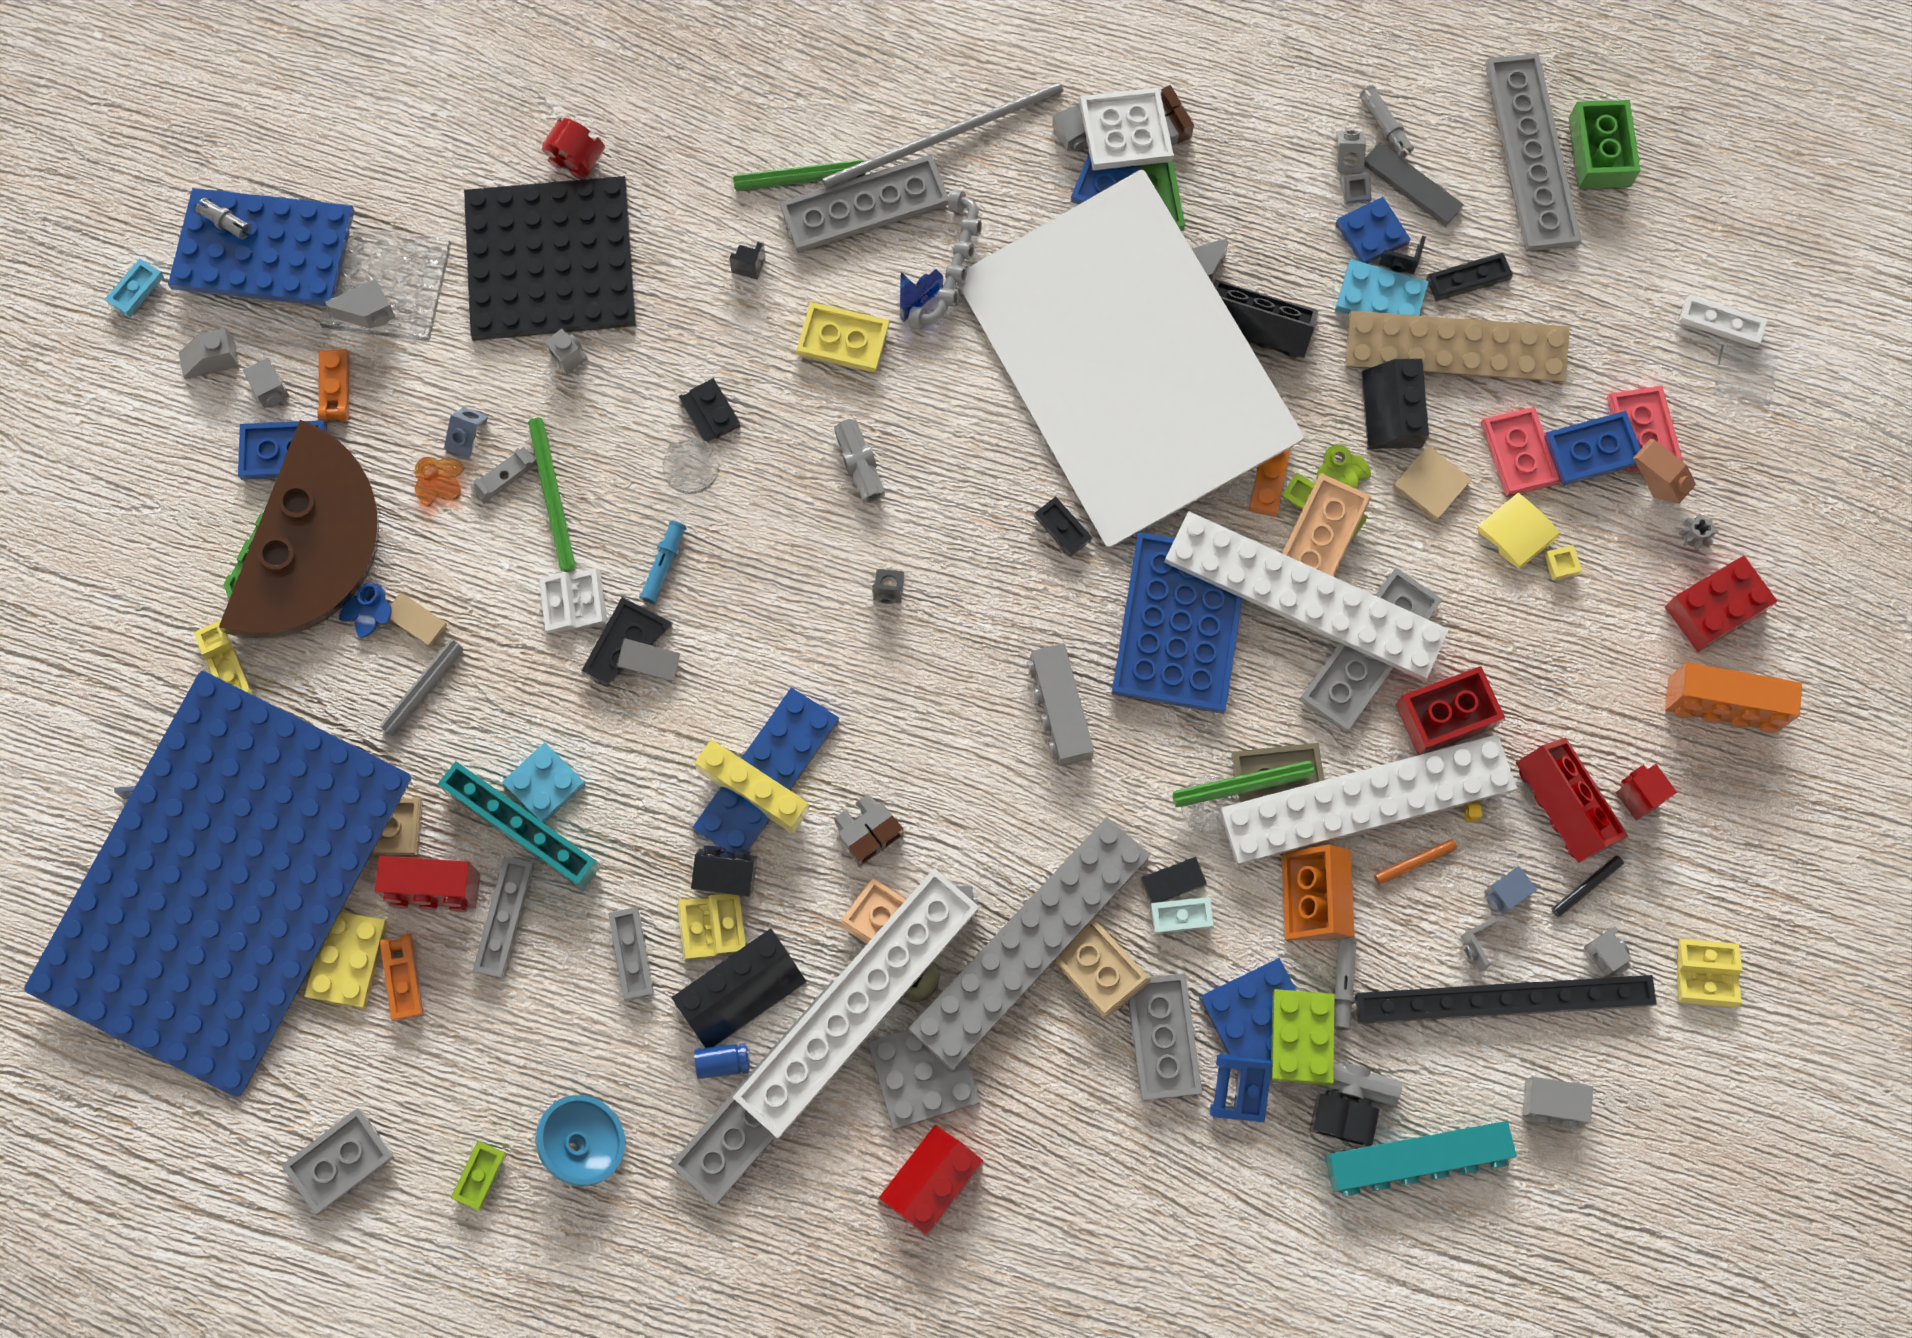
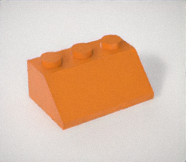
M1329 844L1283 853L1285 940L1332 941L1355 937L1351 850Z

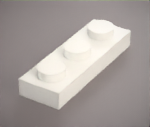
M1688 295L1684 301L1678 323L1758 348L1763 338L1767 320Z

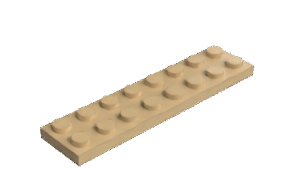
M1350 311L1345 367L1371 368L1393 359L1422 358L1423 372L1565 382L1570 326Z

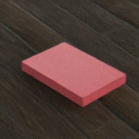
M1663 386L1609 393L1607 401L1611 414L1627 411L1641 449L1650 439H1654L1683 461ZM1638 466L1626 469L1627 473L1640 471Z
M1535 407L1482 419L1480 423L1506 497L1560 484L1561 480L1545 440V434Z

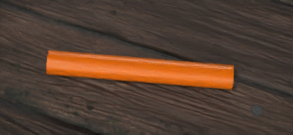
M1450 839L1374 874V878L1377 884L1381 885L1457 850V845L1453 839Z

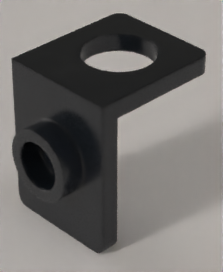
M1422 235L1414 257L1384 250L1379 265L1390 268L1394 272H1405L1414 275L1420 261L1426 236Z

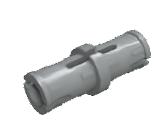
M206 198L200 200L205 207L197 204L196 213L214 222L217 228L221 230L226 229L241 240L247 238V235L242 233V231L250 234L251 225L235 217L231 210L220 208Z

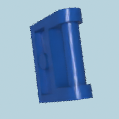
M1218 1054L1216 1065L1219 1068L1214 1104L1210 1105L1209 1114L1216 1118L1265 1122L1272 1062L1270 1060ZM1230 1069H1239L1234 1107L1226 1106Z

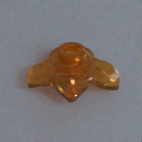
M434 457L421 458L414 468L415 476L418 479L415 493L420 502L430 507L437 497L444 500L458 499L461 494V487L455 477L459 476L465 467L457 459L450 457L441 460ZM427 469H434L433 473L429 475L425 474V471Z

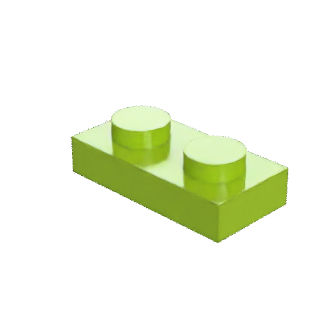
M477 1141L451 1199L481 1211L507 1153Z

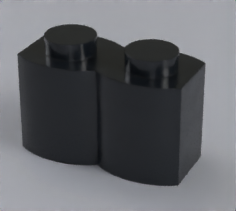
M1325 1090V1094L1316 1096L1309 1131L1368 1147L1373 1145L1380 1109L1372 1107V1101L1355 1098L1354 1102L1343 1099L1342 1093Z

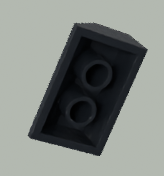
M1422 358L1393 359L1363 370L1361 378L1367 449L1423 448L1429 437Z

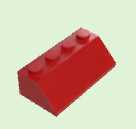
M1566 737L1542 745L1516 762L1520 777L1529 784L1534 792L1537 804L1544 808L1550 818L1552 828L1561 835L1566 843L1567 852L1578 863L1593 857L1628 837V834Z

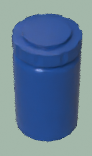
M741 1043L740 1046L734 1044L694 1050L697 1079L737 1075L741 1072L743 1074L749 1073L750 1057L746 1043Z

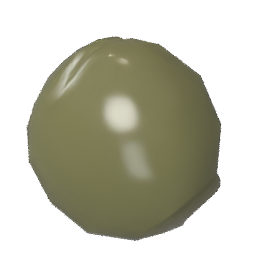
M932 963L903 996L906 1000L920 1002L929 998L936 991L940 979V973L936 964Z

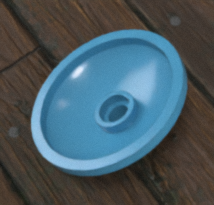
M572 1095L561 1098L547 1108L536 1128L535 1143L538 1156L547 1171L563 1183L579 1187L598 1184L611 1176L623 1159L625 1134L622 1124L613 1110L596 1098L585 1095ZM570 1143L576 1144L577 1151L570 1148Z

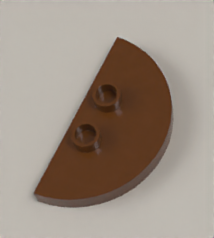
M303 420L299 421L221 619L219 629L222 633L247 638H272L298 633L311 628L335 614L354 596L366 579L373 564L379 538V519L372 487L364 470L352 453L336 438L313 424Z

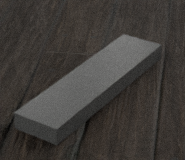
M1381 142L1365 157L1364 166L1445 227L1462 210L1463 203Z

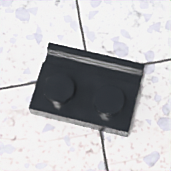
M714 378L689 390V393L678 396L679 401L705 445L710 440L717 439L741 426L740 421Z

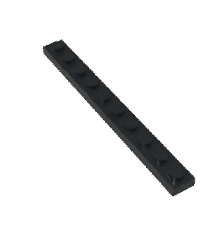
M1652 975L1360 992L1355 994L1358 1024L1651 1007L1657 1005Z

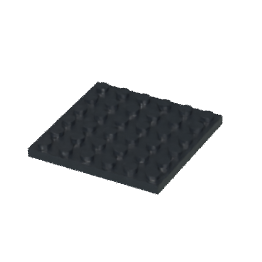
M625 176L464 190L470 335L473 341L554 334L561 329L565 332L636 326Z

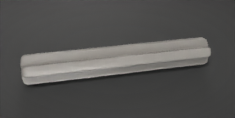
M449 640L380 726L382 730L391 736L397 733L463 652V647L458 642Z

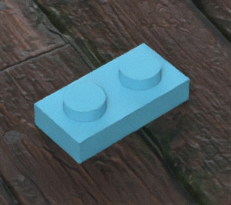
M139 259L108 294L105 300L109 305L130 318L164 276L159 270Z

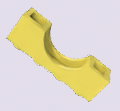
M712 739L694 762L697 772L720 787L728 788L741 795L759 808L770 820L794 834L810 811L807 801Z

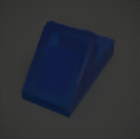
M937 269L930 274H924L916 285L901 272L900 319L903 322L908 319L909 312L913 306L922 307L943 288V275Z

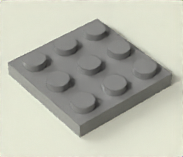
M908 1029L868 1041L893 1130L980 1104L967 1057L952 1072L917 1040Z

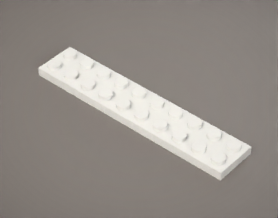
M1188 511L1164 561L1168 565L1422 681L1427 680L1449 631L1448 628Z
M1497 734L1222 807L1220 813L1238 866L1514 792L1517 786L1499 735Z
M934 868L732 1098L779 1139L980 909L979 906Z

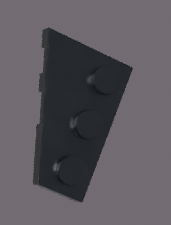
M622 597L581 673L608 686L625 670L617 667L623 639L652 645L673 623Z

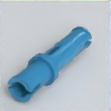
M674 520L669 522L663 541L658 543L657 556L639 596L641 600L650 604H656L672 561L679 554L678 546L687 529L684 524Z

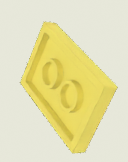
M810 302L796 353L799 356L876 373L890 326V320Z
M340 912L313 962L304 997L366 1009L381 951L380 940L384 939L388 922L384 919Z

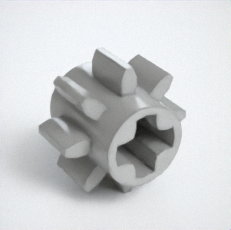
M1698 514L1694 521L1688 517L1683 522L1685 527L1679 531V535H1682L1685 541L1683 545L1692 546L1695 551H1698L1702 544L1709 547L1713 543L1711 537H1714L1718 530L1713 529V519L1703 518L1701 514Z

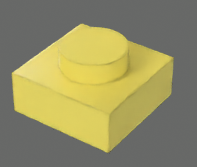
M1574 545L1550 550L1544 554L1553 581L1576 576L1582 572Z

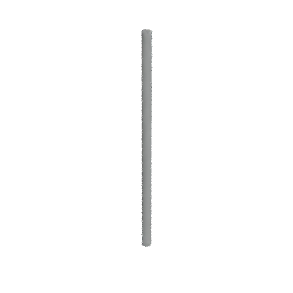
M1060 82L822 178L823 186L827 189L1062 93L1063 86Z

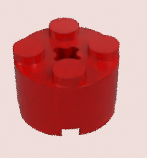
M558 118L542 144L541 149L549 155L547 161L558 169L564 166L571 170L570 173L574 177L582 180L592 171L605 150V145L598 137L594 141L588 135L590 130L569 118H564L563 121L561 118Z

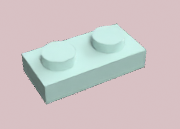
M1210 897L1151 903L1150 905L1154 935L1214 927Z

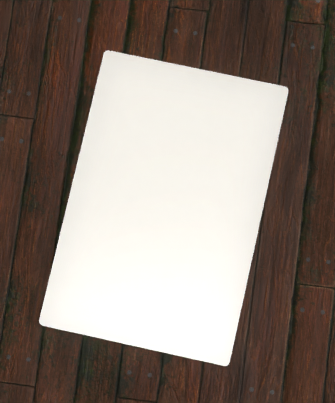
M1143 170L1135 172L966 268L965 282H957L1093 525L1108 548L1114 547L1303 440V433L1151 180Z

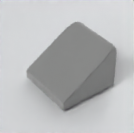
M1370 173L1340 175L1344 203L1372 200Z

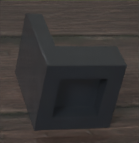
M758 241L755 249L739 244L736 254L732 253L729 258L731 272L757 280L766 257L764 242Z

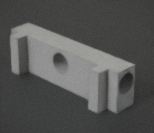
M525 447L517 448L514 451L515 453L482 478L474 480V484L470 488L483 504L537 465L535 459ZM509 475L507 479H501L502 476Z

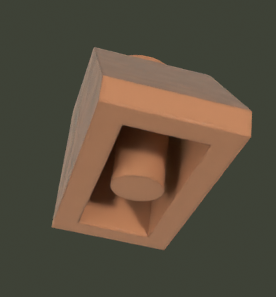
M1650 439L1634 457L1653 498L1680 504L1696 485L1687 464L1654 439Z

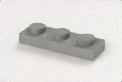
M633 907L608 913L624 1001L654 996L639 908Z

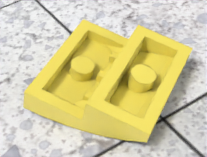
M1519 493L1478 525V533L1499 548V555L1519 570L1560 536V532L1548 518Z
M718 894L710 895L708 898L679 900L677 902L684 961L731 955L746 946L739 895Z
M1680 939L1677 951L1679 1003L1738 1008L1742 1003L1739 983L1742 963L1739 944Z

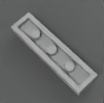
M504 856L474 963V973L504 979L535 866L533 862Z

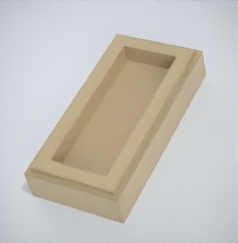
M400 593L391 604L392 613L390 621L430 648L448 626L446 622L403 593Z

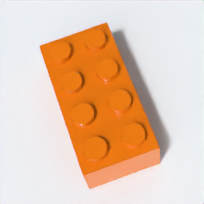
M1686 662L1668 678L1665 711L1674 712L1675 716L1682 718L1697 716L1710 723L1724 721L1730 722L1732 726L1738 728L1752 726L1760 728V731L1765 733H1776L1800 716L1802 683Z

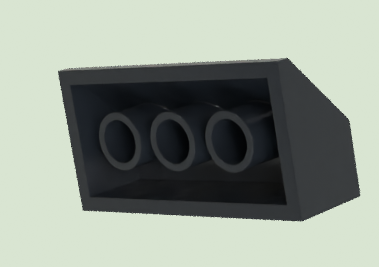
M1215 279L1213 283L1215 289L1246 340L1256 342L1263 349L1271 350L1275 348L1282 350L1289 357H1305L1319 311Z
M770 928L672 996L671 999L704 1047L709 1048L720 1044L804 985L806 980L785 947Z

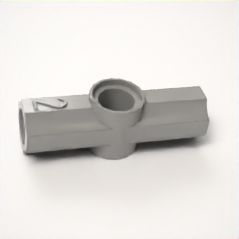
M856 419L843 420L834 426V432L843 452L842 457L849 476L854 479L862 502L873 503L885 496L884 487L876 470L877 465L870 446L866 445Z
M1334 1062L1333 1085L1317 1086L1338 1091L1343 1094V1097L1349 1099L1362 1098L1395 1108L1400 1099L1402 1081L1370 1073L1371 1070L1359 1065L1349 1063L1342 1065Z

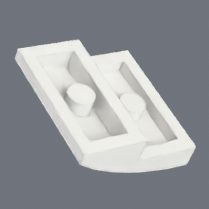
M594 568L574 574L561 572L539 578L545 631L547 633L586 629L607 624L600 570Z

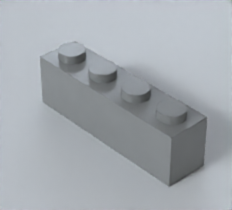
M1065 643L1031 651L1030 661H1027V668L1030 678L1035 677L1037 687L1034 688L1037 705L1042 704L1045 713L1041 715L1043 729L1045 732H1050L1052 741L1048 742L1051 758H1057L1058 766L1092 759L1094 749Z

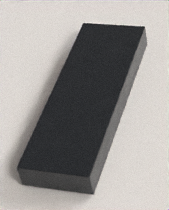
M1502 252L1430 273L1426 279L1429 281V287L1437 302L1511 280L1513 274Z

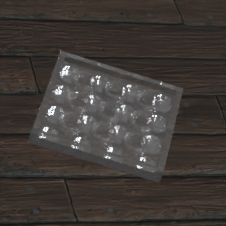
M351 226L335 297L376 279L396 317L383 326L369 329L334 319L328 307L323 306L319 324L322 328L430 342L451 249L450 240Z

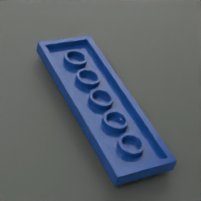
M791 687L741 759L791 791L839 722V717ZM720 787L692 828L724 851L733 853L735 849L749 851L770 819L741 795L728 788Z

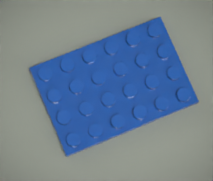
M192 188L168 285L171 290L327 307L325 302L335 298L355 210L352 205ZM206 198L220 208L231 210L235 217L251 225L250 234L242 231V233L247 235V238L241 240L226 229L221 230L217 228L214 222L196 213L197 204L205 207L200 200Z
M1138 532L1111 694L1224 714L1228 699L1242 598L1164 563L1175 538Z

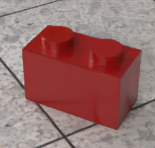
M1657 764L1648 769L1645 765L1637 768L1620 781L1623 787L1615 792L1636 821L1658 808L1677 793Z

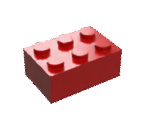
M1745 555L1675 595L1665 605V608L1698 653L1764 614L1778 601Z
M1481 666L1406 693L1395 704L1418 755L1438 750L1494 729L1505 719Z
M379 856L374 891L383 898V901L390 903V907L406 909L408 904L419 905V908L423 910H437L438 906L449 907L450 911L467 912V908H476L480 873L469 861Z

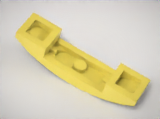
M221 620L195 631L194 635L202 655L207 660L211 674L252 694L248 679L229 635L222 633L219 629Z

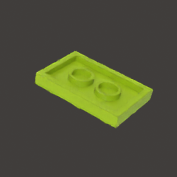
M1274 989L1272 1004L1271 1081L1333 1085L1335 994Z

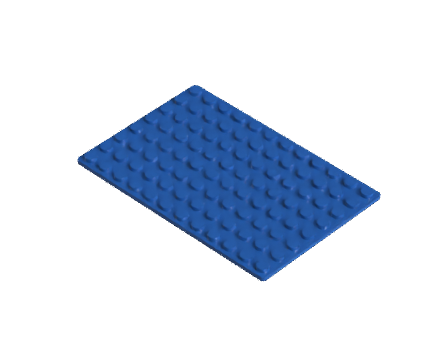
M206 671L199 672L25 984V992L233 1097L241 1096L411 782V775Z

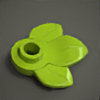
M1340 444L1332 445L1325 451L1324 463L1316 473V479L1322 473L1355 489L1358 487V479L1371 477V471L1365 459L1359 455L1351 454L1347 447ZM1336 453L1342 456L1341 463L1335 460Z

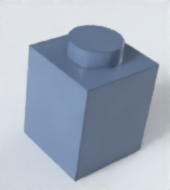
M1518 866L1484 892L1487 894V901L1490 906L1504 915L1534 893L1537 888Z

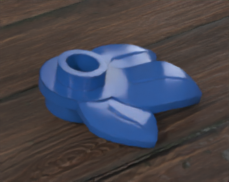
M375 583L363 585L358 590L357 596L351 597L344 604L339 620L345 622L355 621L357 635L360 638L369 636L377 628L378 623L387 624L390 620L392 609L389 602L385 600V590Z

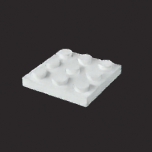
M1159 88L1080 96L1079 104L1093 170L1173 161L1174 154Z

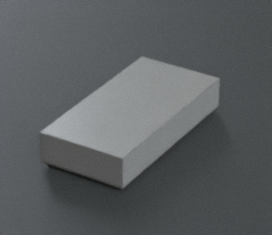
M623 639L617 667L672 682L674 681L680 653Z

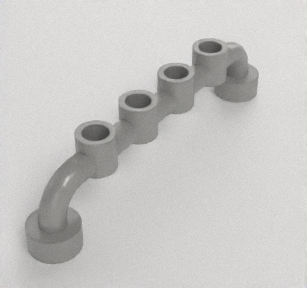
M952 190L948 198L949 211L962 213L966 208L968 215L962 221V233L959 241H956L954 244V256L951 265H948L946 268V280L943 288L938 292L937 307L932 313L927 314L925 308L913 306L908 317L910 328L922 330L926 324L936 323L943 318L948 306L955 307L958 304L959 293L954 288L956 282H965L967 270L962 264L964 259L971 260L973 258L974 244L970 243L972 236H980L982 231V221L978 220V206L972 199L966 197L964 191Z

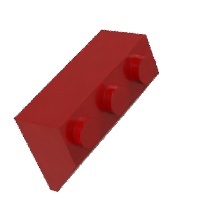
M934 1125L878 1198L927 1237L982 1165L983 1159L937 1125Z

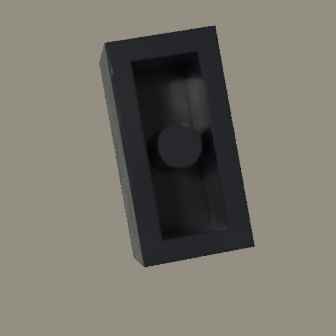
M707 845L703 849L699 848L694 857L691 889L750 897L754 890L757 856L750 855V851L735 849L731 853L721 851V848L718 846Z

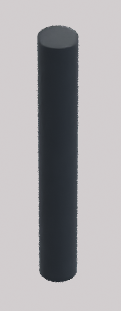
M1618 855L1614 856L1553 906L1551 910L1557 917L1562 916L1624 865L1622 858Z

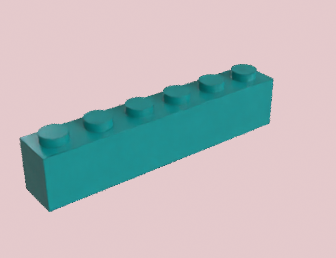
M455 761L438 782L439 787L447 795L580 890L584 891L601 867L595 859L459 762Z
M1502 1121L1331 1153L1325 1156L1333 1193L1341 1191L1342 1196L1346 1197L1361 1194L1360 1188L1371 1186L1372 1191H1379L1391 1188L1389 1182L1401 1180L1402 1186L1420 1183L1419 1177L1431 1175L1432 1180L1450 1177L1449 1171L1460 1169L1461 1175L1478 1172L1479 1165L1489 1163L1491 1169L1509 1166L1508 1160L1516 1158L1517 1155L1508 1121Z

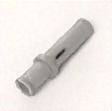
M1367 86L1366 88L1371 97H1369L1364 89L1360 92V97L1364 100L1384 131L1383 135L1386 140L1390 141L1395 148L1398 156L1401 158L1408 156L1402 146L1409 153H1412L1414 146L1403 132V125L1400 122L1397 123L1375 86Z
M1341 938L1338 940L1334 1029L1350 1030L1352 1004H1355L1353 983L1357 941Z

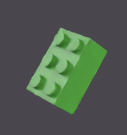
M1630 100L1577 102L1568 120L1578 189L1631 187L1641 170Z

